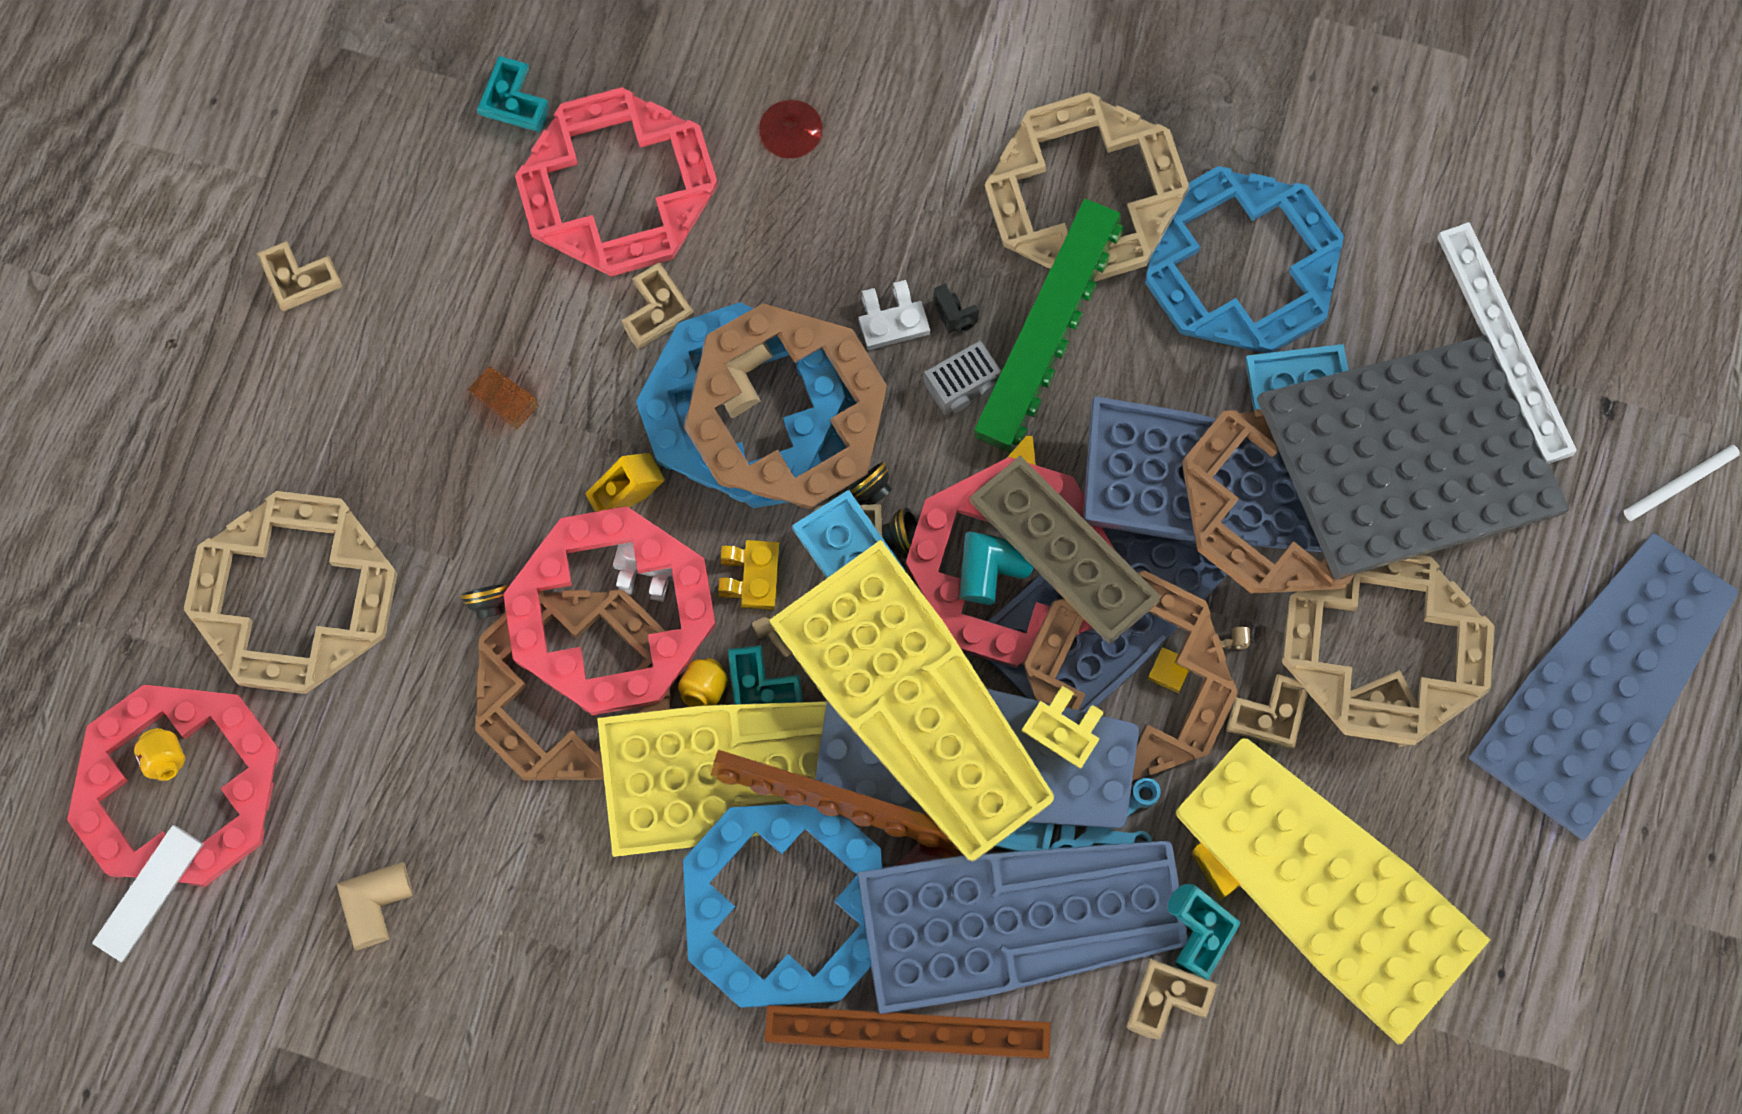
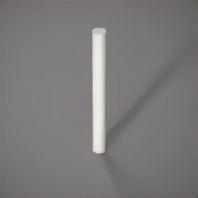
M1730 445L1624 510L1625 517L1629 521H1633L1740 455L1738 448L1735 445Z

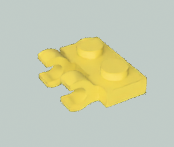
M1062 686L1050 706L1042 701L1038 703L1021 732L1081 769L1100 739L1091 732L1104 712L1092 705L1079 725L1071 721L1061 713L1074 693Z

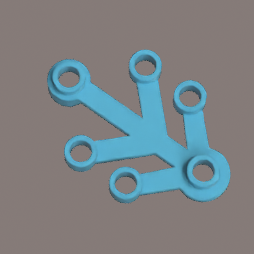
M1142 778L1135 783L1129 800L1127 817L1140 807L1149 808L1157 803L1160 797V787L1155 780ZM1147 789L1151 792L1152 797L1149 800H1143L1139 796V791ZM1062 825L1060 841L1054 843L1050 849L1092 846L1094 843L1104 845L1135 843V838L1143 837L1147 842H1151L1152 839L1145 831L1127 833L1111 831L1113 828L1086 826V832L1074 841L1075 825Z

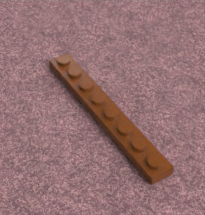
M719 749L717 751L710 775L717 777L722 783L744 785L760 795H776L784 798L786 802L792 805H808L817 808L820 813L827 816H843L851 819L853 823L859 826H875L884 829L887 834L894 837L907 836L918 840L923 846L931 848L939 846L951 850L956 856L963 855L926 814Z
M767 1005L765 1043L1049 1060L1051 1022L904 1013L879 1014V1012Z

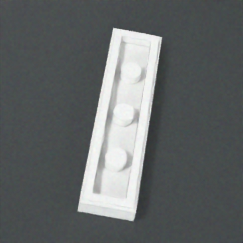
M172 825L92 944L121 963L124 962L204 844L176 825Z

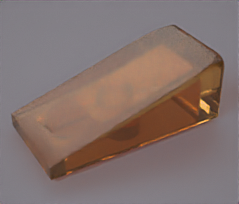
M490 366L468 388L472 395L516 430L539 407L535 397Z

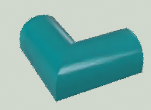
M498 56L478 105L477 112L483 117L535 132H541L547 120L549 106L547 99L521 92L529 72V65L527 63Z
M977 532L965 533L959 599L992 605L996 599L998 574L1025 579L1031 574L1034 567L1005 538Z
M762 645L728 649L734 705L803 702L800 675L766 679Z
M1184 884L1175 890L1170 897L1168 910L1193 930L1178 956L1175 965L1184 972L1208 980L1241 922L1197 886Z

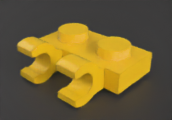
M746 540L745 549L735 546H722L721 565L744 566L743 581L732 578H719L718 597L742 598L741 608L775 610L779 542Z

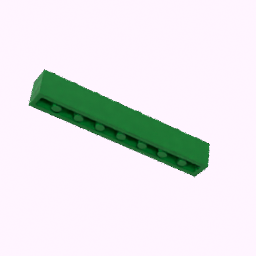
M1084 198L974 429L976 439L1011 453L1015 446H1018L1027 436L1028 428H1025L1029 417H1035L1042 403V399L1039 398L1043 387L1049 388L1054 379L1056 370L1052 368L1057 358L1063 359L1070 341L1066 340L1070 330H1076L1081 322L1083 312L1080 309L1084 300H1091L1097 283L1093 281L1098 271L1102 273L1105 271L1109 262L1110 254L1107 252L1111 243L1117 244L1122 235L1124 226L1120 225V212Z

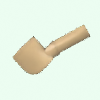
M763 617L754 621L752 627L758 640L769 636L771 642L784 658L792 654L769 623V618Z
M1248 627L1232 628V639L1220 641L1222 648L1247 649L1250 645V629Z

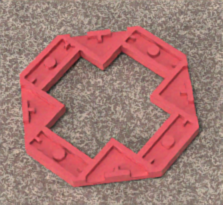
M623 87L560 104L554 113V119L548 129H544L533 146L532 154L524 166L521 165L515 175L532 237L611 277L655 265L659 262L673 260L718 187L700 125L690 120L685 121L672 115V111L651 101L646 102L635 97L633 92ZM632 121L640 148L671 140L685 190L655 198L663 226L601 243L593 215L565 223L561 222L548 173L578 165L570 137Z
M1008 457L925 499L905 566L911 577L914 578L921 593L947 626L962 652L1017 668L1023 665L1050 606L1036 602L1027 632L1016 631L961 614L965 600L959 599L961 579L938 572L956 513L989 522L970 503V496L1015 460ZM1028 463L1083 517L1084 495L1073 476ZM1091 526L1113 548L1103 528ZM1084 619L1077 635L1093 627Z
M627 506L560 518L503 594L512 656L515 663L539 677L544 683L563 696L568 697L591 715L660 703L668 693L672 683L678 675H681L695 656L696 650L716 627L705 559ZM633 542L638 573L672 568L681 629L648 635L652 668L587 679L581 647L548 652L539 591L572 586L568 553Z
M142 685L87 725L67 821L106 875L121 878H137L166 833L162 831L135 851L102 806L100 801L128 782L110 754L165 714L184 739L191 736L213 719L249 768L220 788L239 813V816L202 842L204 845L178 882L206 887L262 845L265 833L263 828L266 812L269 810L274 784L272 782L275 764L278 763L280 749L239 695Z

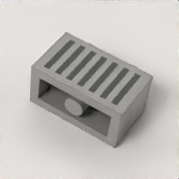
M980 340L925 371L924 385L944 415L952 411L958 413L968 407L974 398L980 395L982 397L990 395L998 381L1001 370Z

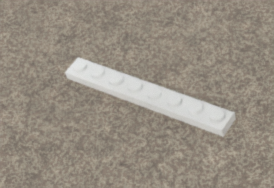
M1470 222L1440 232L1437 237L1482 335L1486 336L1493 348V353L1502 372L1506 376L1507 383L1516 402L1520 406V411L1529 430L1533 434L1534 441L1543 460L1551 464L1573 456L1577 452L1575 445Z

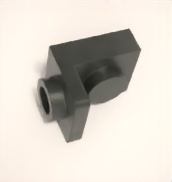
M946 283L934 288L933 303L947 333L950 334L955 331L963 333L972 329L979 318L977 305L962 310L956 293H950Z

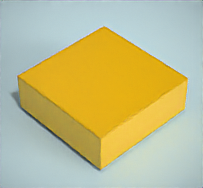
M1162 647L1147 680L1179 694L1189 670L1174 663L1178 656L1177 653Z

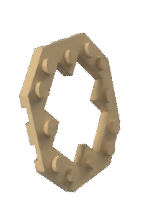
M1087 92L1028 110L1021 121V126L1014 138H1011L1001 155L1000 162L994 173L990 174L986 181L985 191L1003 247L1051 269L1068 234L1066 225L1062 223L1034 232L1017 180L1046 172V165L1038 143L1098 125L1108 153L1139 144L1156 195L1127 204V211L1135 233L1120 237L1117 244L1111 243L1107 252L1110 254L1107 267L1103 273L1098 271L1093 281L1095 282L1147 266L1188 193L1189 184L1170 129L1158 123L1156 125L1140 119V115L1118 105L1114 107L1101 101V97Z
M275 491L265 498L266 501L251 512L246 511L226 525L227 529L212 539H206L197 546L183 610L239 686L307 694L385 638L397 572L342 499ZM273 526L335 534L329 559L330 564L338 567L361 569L350 629L316 626L310 658L247 651L253 621L249 617L221 614L233 554L266 558Z
M1420 555L1357 573L1343 589L1297 591L1289 598L1282 663L1344 735L1415 745L1486 695L1491 688L1495 626L1485 615L1482 617L1470 604V598L1454 581L1450 582L1439 570L1440 566L1431 556ZM1360 582L1426 592L1424 622L1458 627L1454 682L1421 677L1417 708L1350 698L1352 667L1318 662L1323 607L1356 612Z

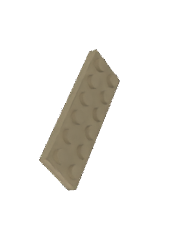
M1021 456L970 496V503L1109 645L1160 602L1161 596Z

